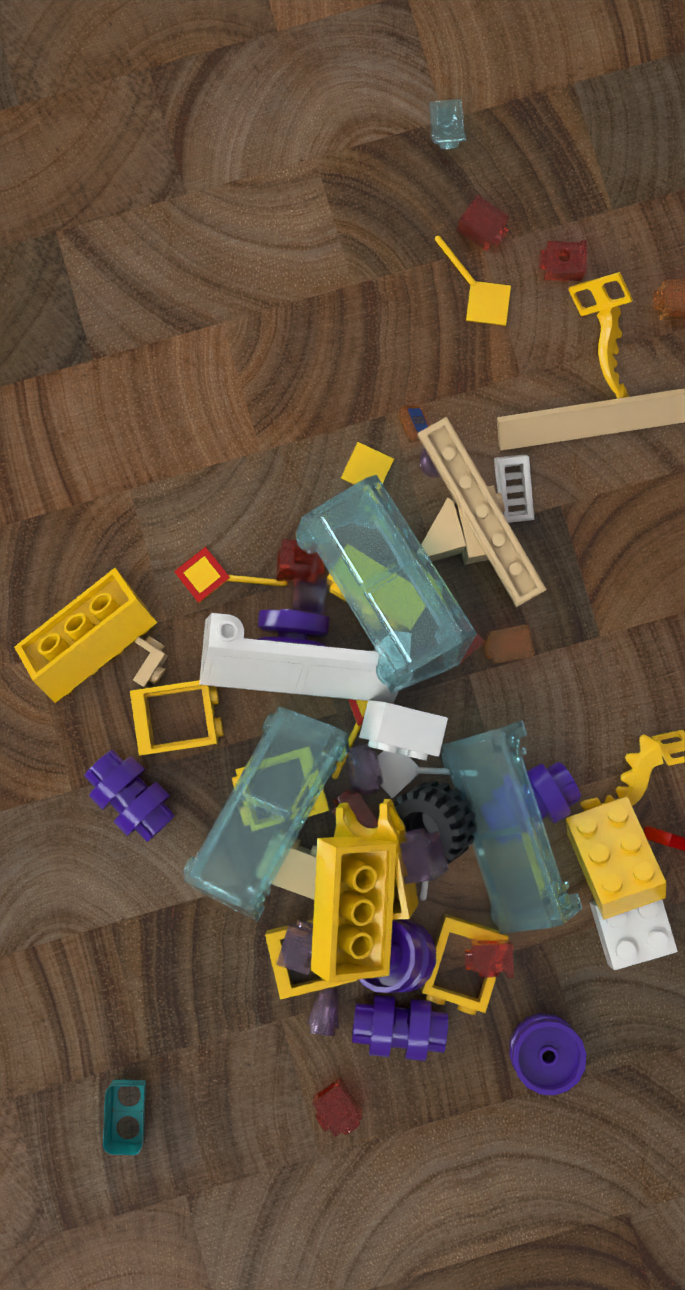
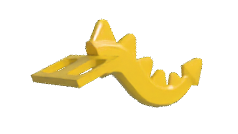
M614 273L569 287L568 290L581 316L599 311L596 315L601 325L598 355L603 375L609 387L616 394L617 399L630 397L624 383H618L619 374L614 372V368L617 367V361L613 355L619 353L616 339L622 337V331L618 326V319L621 315V310L618 306L630 303L633 300L621 273ZM612 281L619 282L625 297L615 300L611 299L604 284ZM585 289L590 290L597 305L587 308L583 307L576 292Z
M683 730L651 737L644 734L640 736V752L629 753L625 756L632 770L621 774V780L628 786L616 787L615 791L619 797L616 800L628 796L631 805L634 806L643 797L653 768L663 764L662 757L668 766L685 762V756L679 758H672L670 754L685 751V732ZM673 737H679L681 739V741L669 744H663L661 742V740ZM608 795L605 803H601L598 797L582 801L580 806L584 811L616 800L611 795Z

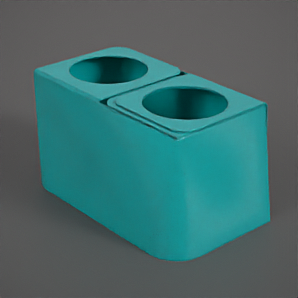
M112 1080L107 1088L104 1104L103 1148L108 1154L136 1155L142 1149L145 1129L146 1080ZM121 1086H136L139 1088L141 1097L136 1105L125 1106L119 1101L118 1091ZM125 1116H131L139 1123V1132L132 1139H123L117 1133V1123Z

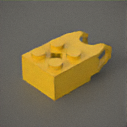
M384 799V802L380 804L378 827L367 828L361 825L349 804L340 803L336 808L334 837L351 836L397 843L393 920L410 919L419 902L405 825L396 812L392 799Z

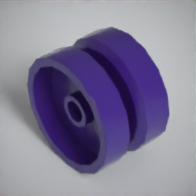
M292 609L259 610L258 628L264 632L276 633L277 637H260L257 640L327 647L322 642L308 640V637H324L328 635L330 617Z
M392 920L389 976L359 979L360 982L370 990L382 993L411 992L421 988L431 978L436 965V948L432 936L422 925L412 920Z
M538 1013L526 1017L515 1027L509 1039L508 1053L517 1076L527 1088L538 1094L557 1095L569 1091L579 1082L585 1071L586 1051L582 1040L566 1020L554 1014ZM549 1050L551 1055L545 1058L543 1053Z

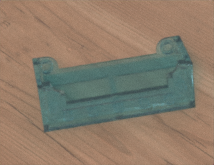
M377 475L361 480L301 517L296 532V540L299 547L303 550L305 549L309 554L318 552L380 655L378 665L376 666V674L380 682L386 684L391 694L459 665L477 633Z
M280 706L275 714L270 713L267 716L262 730L265 732L196 858L191 856L183 870V874L186 875L183 881L188 886L256 922L265 908L262 905L265 900V896L262 893L269 896L271 892L270 887L331 772L334 773L337 768L335 760L343 762L350 749L347 732Z
M523 720L456 739L441 746L443 750L441 755L444 766L449 769L454 788L462 792L460 797L463 800L466 798L471 803L468 805L469 811L474 810L476 816L472 819V823L477 824V831L472 834L475 837L472 845L492 905V920L498 925L500 934L561 926L583 909L578 893L569 895L565 891L570 886L568 881L562 882L527 774L522 755L527 754L525 747L519 748L520 738L527 736Z

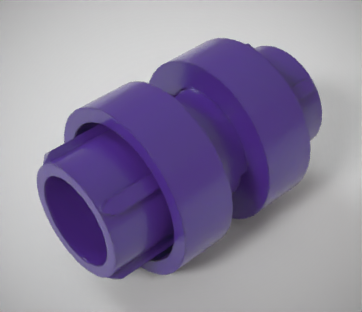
M112 749L102 756L84 775L95 787L89 794V797L101 810L111 805L120 814L114 820V823L126 836L136 831L148 842L175 817L174 813L164 804L170 795L157 781L150 787L143 782L140 777L146 769L132 755L123 761Z
M557 762L548 768H545L540 763L524 772L527 783L517 789L509 781L493 790L495 798L485 803L482 810L501 842L507 843L517 836L524 842L540 833L536 824L540 820L548 817L555 824L571 815L569 806L580 801L581 793L563 763Z
M375 995L373 1005L356 1003L352 1043L369 1045V1055L389 1057L392 1047L405 1049V1059L426 1061L427 1051L445 1052L448 1013L431 1011V1001L410 999L409 1008L395 1007V997Z

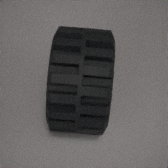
M430 781L427 784L424 782L399 796L393 802L396 812L405 825L412 867L417 865V869L420 871H425L429 868L431 872L444 868L469 849L468 846L475 839L472 834L477 831V824L472 823V819L476 816L474 810L469 811L468 805L471 803L467 798L463 800L460 797L462 792L457 788L451 790L448 783L443 782L439 785L438 781ZM423 813L430 816L437 824L440 839L431 835L426 829L422 818Z

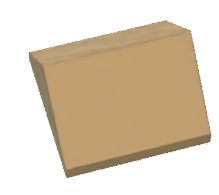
M447 498L414 557L413 563L416 565L461 554L465 549L466 543L453 500Z

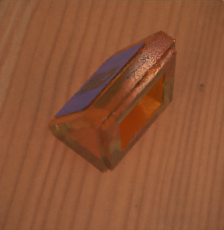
M420 406L400 407L398 417L408 442L413 443L420 440L417 434L429 427Z

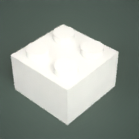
M368 700L359 738L369 740L368 747L396 753L397 747H399L398 754L427 761L428 754L439 757L448 718L386 702Z
M595 900L589 902L607 964L613 970L678 952L662 900L603 920Z

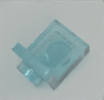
M462 99L430 101L432 142L440 144V149L459 147V142L466 141L463 127Z

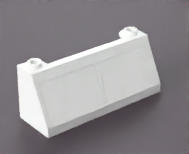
M211 613L205 620L199 685L394 703L410 667L412 633L389 632L381 637L375 650L365 651L245 639L243 624L237 617L228 614Z

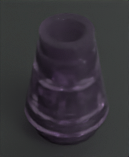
M326 988L318 990L307 1022L310 1025L309 1033L335 1036L336 1028H339L337 989Z

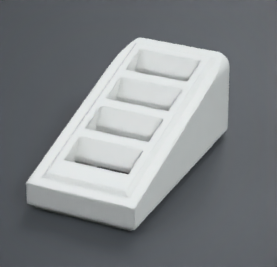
M514 455L494 458L497 491L502 494L505 512L502 513L507 522L534 520L529 456ZM520 466V471L505 473V467ZM521 479L522 484L506 486V480ZM523 492L524 497L507 499V493ZM525 504V510L508 512V506Z

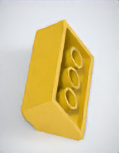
M114 568L18 643L15 649L33 682L56 703L62 697L71 693L76 686L89 676L95 674L109 660L119 655L137 637L146 634L157 621L119 571Z
M351 836L317 838L311 971L329 983L389 976L397 843Z

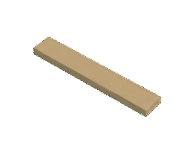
M685 388L497 417L499 448L502 451L684 423Z
M445 417L417 434L515 606L518 607L546 591L547 589L448 418Z

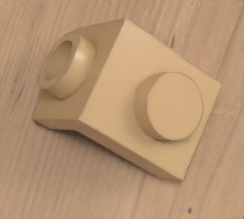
M148 636L146 640L137 637L135 643L149 651L150 654L133 681L148 688L151 683L156 685L165 672L162 665L168 655L162 652L165 646L154 638Z

